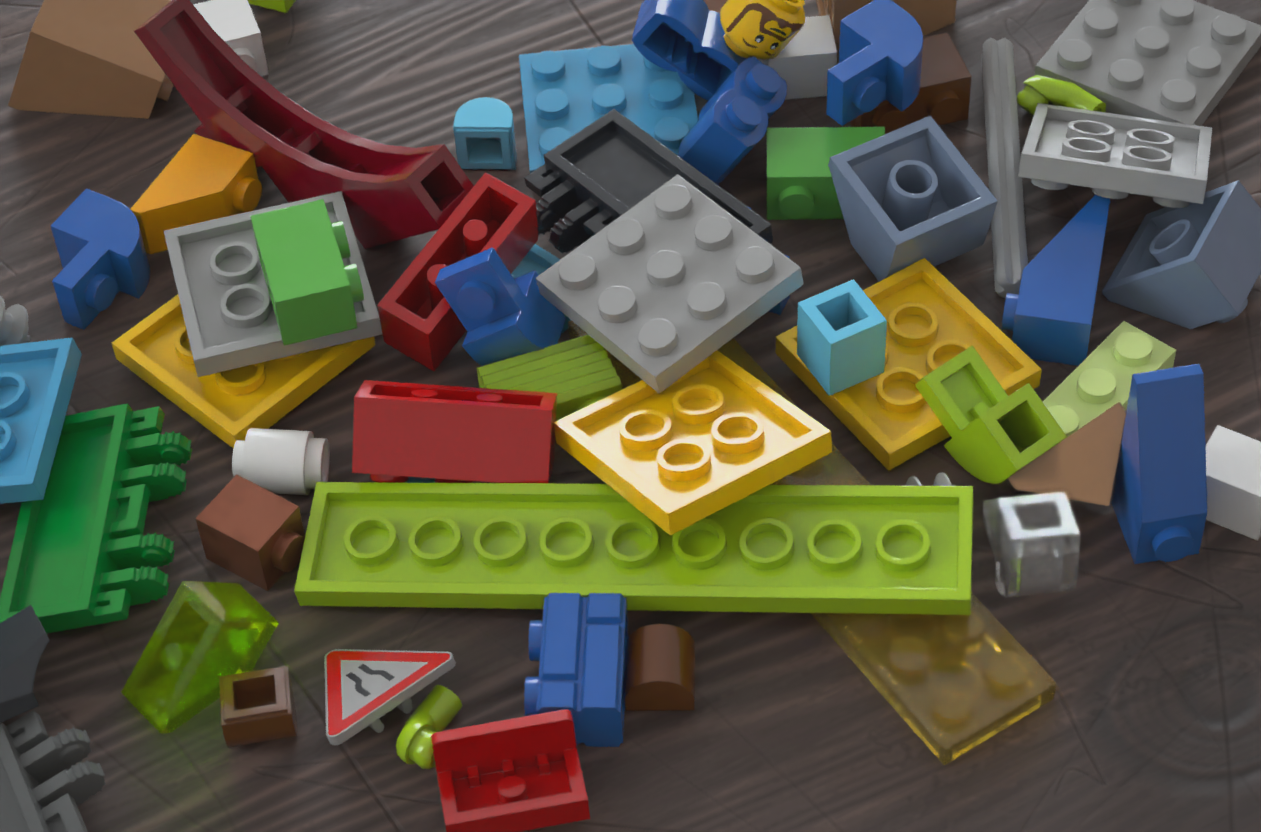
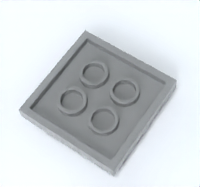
M1089 0L1036 64L1035 75L1072 82L1106 103V111L1113 114L1202 126L1261 47V25L1194 0Z
M1038 103L1022 150L1018 177L1032 179L1031 182L1035 186L1050 190L1065 189L1068 184L1090 187L1094 194L1111 199L1126 198L1129 193L1151 196L1155 203L1172 208H1184L1189 206L1190 202L1203 204L1208 177L1212 128Z
M678 174L536 277L539 292L545 299L659 394L804 284L800 266Z
M342 191L164 231L198 377L382 335L380 317ZM324 199L331 223L342 221L345 228L351 257L342 259L344 266L356 264L359 272L364 300L354 303L358 328L284 346L260 264L250 216Z

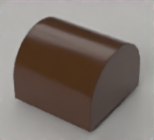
M653 624L641 627L630 634L627 639L626 711L695 710V642L687 631L673 625Z
M288 666L219 677L221 726L228 748L298 736L296 709Z

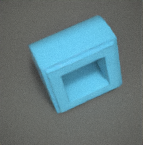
M489 97L476 98L464 103L457 110L453 125L457 161L462 169L516 170L517 153L511 108L505 102Z

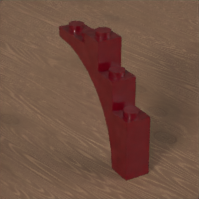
M172 0L134 31L202 124L194 130L197 135L253 153L256 167L262 166L288 203L342 191L354 234L364 249L439 230L474 187L445 144L419 148L385 145L350 134L316 117L283 95L248 66L212 29L190 0Z

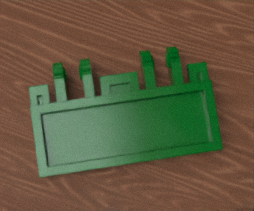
M126 403L65 416L43 500L24 501L21 503L0 597V623L31 605L47 634L128 619L130 606L149 603L151 600L157 601L160 598L163 599L165 595L167 596L169 574H165L158 567L163 568V566H169V563L173 562L175 553L173 549L174 541L163 536V534L147 533V535L143 536L149 502L168 499L169 496L176 497V495H181L182 492H185L187 483L185 479L186 471L176 465L181 466L183 463L187 464L188 460L190 461L192 440L181 435V433H174V431L161 434L165 413L160 406L133 411L130 405Z

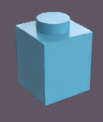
M854 279L798 302L797 355L829 396L884 373L887 320Z

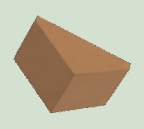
M1118 402L1010 476L1008 480L1017 490L1110 506L1126 417L1125 408Z

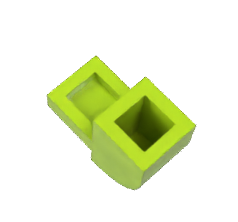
M973 345L924 376L915 384L918 391L952 437L944 447L967 472L986 483L999 484L1067 438L1064 431L1029 383L1008 396Z

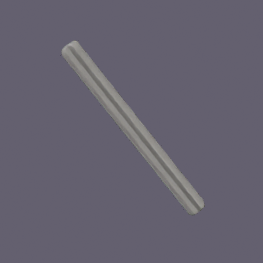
M989 38L982 45L983 54L981 57L989 190L998 201L991 220L995 291L999 296L1006 298L1007 293L1019 294L1023 269L1028 265L1023 184L1022 177H1018L1021 156L1013 44L1006 38L998 41Z

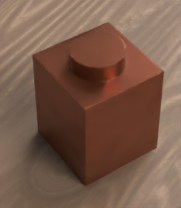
M237 474L195 518L206 559L266 591H269L285 572L292 571L301 560L305 532L299 506Z

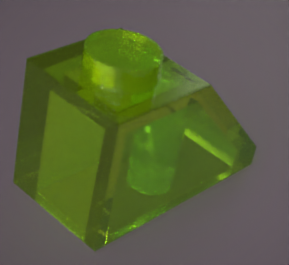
M182 581L121 693L160 734L171 733L220 698L219 677L251 672L279 622L239 583Z

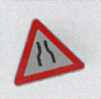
M335 649L328 652L324 656L326 736L331 745L342 744L367 726L377 733L382 732L384 724L380 721V717L395 707L406 714L410 713L412 710L410 697L455 667L456 662L452 653L444 651Z

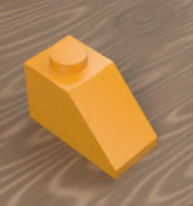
M193 134L130 209L138 220L146 253L154 254L168 250L164 235L165 230L254 211L262 195V185L258 179L254 155L251 152Z

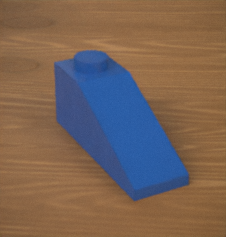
M1095 195L1023 269L1019 294H1006L1002 330L1013 331L1012 341L1033 360L1079 366L1087 358L1110 198Z
M1200 364L1132 374L1111 504L1134 564L1158 560L1171 562L1188 555L1199 554L1207 517L1204 373Z

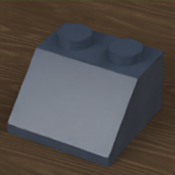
M931 115L830 157L828 166L851 245L878 281L923 258L933 266H937L984 244L998 201Z
M1238 180L1205 192L1203 204L1190 202L1189 206L1184 208L1165 207L1146 214L1102 290L1103 295L1108 301L1188 329L1215 321L1226 323L1234 319L1246 308L1248 304L1247 297L1258 276L1261 274V208Z

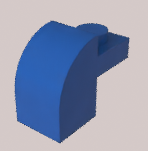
M874 0L840 20L839 64L827 71L826 114L841 126L865 112L872 111L884 100H887L902 112L913 103L919 93L923 33L916 19L892 0Z
M86 188L51 225L62 267L64 268L52 280L64 322L82 330L101 311L111 305L119 291L139 299L146 290L150 279V265L135 214L123 203Z
M493 247L440 269L435 280V284L467 330L462 346L481 366L532 351L543 350L547 346L557 344L566 321L565 315L540 294L536 277L539 275L536 270L514 279Z

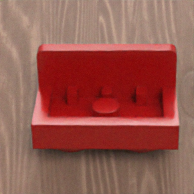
M564 709L435 732L431 735L446 832H521L590 819L588 797L579 761L574 722L570 710Z

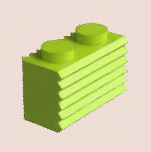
M588 334L547 346L542 350L532 351L477 367L479 388L557 393L556 421L622 390L620 377L617 376L616 369L612 365L611 358H608L606 349Z

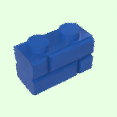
M549 593L547 597H544L543 620H530L529 659L530 661H540L539 677H526L525 716L564 709L570 710L574 722L576 746L579 743H584L587 747H619L623 743L626 649L628 639L626 597H623L621 593H590L588 597H583L580 593Z

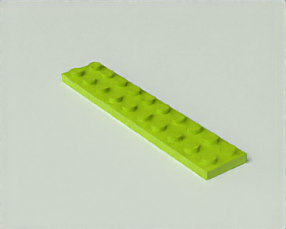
M316 482L294 592L300 606L543 609L544 597H547L549 593H580L583 597H588L590 593H621L623 597H626L627 610L971 615L973 486L768 485L693 525L669 535L607 484Z

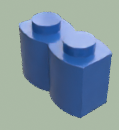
M645 0L641 4L632 37L633 44L653 64L669 71L678 72L683 83L698 96L709 100L744 60L748 59L737 55L727 46L724 40L725 32L720 23V13L709 11L704 0Z
M756 57L744 60L703 106L698 122L681 141L678 156L717 185L721 183L765 135L768 120L785 101L787 94L786 81L773 68L763 64Z

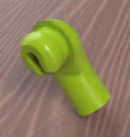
M1035 75L1023 82L1025 88L1016 97L1017 104L1032 115H1034L1038 103H1051L1056 106L1098 112L1106 111V103L1076 84L1041 75Z
M441 685L434 686L410 715L396 743L397 754L406 764L412 765L416 763L423 769L436 767L431 735L435 732L444 731L461 710L462 702L454 692Z

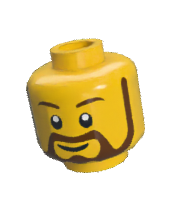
M728 0L720 10V23L725 32L724 40L727 46L743 58L752 56L761 60L774 59L804 26V0Z

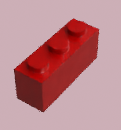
M485 172L378 303L377 307L384 342L430 370L435 371L466 332L465 327L435 284L440 269L493 247L511 274L539 239L536 200Z
M364 380L354 396L352 473L370 474V479L374 482L403 483L409 477L434 478V483H473V481L549 483L554 469V422L556 421L557 393Z

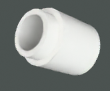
M249 428L245 440H236L232 456L233 477L237 474L274 494L309 495L311 489H315L316 482L328 481L330 463L329 442L327 438H314L312 431Z

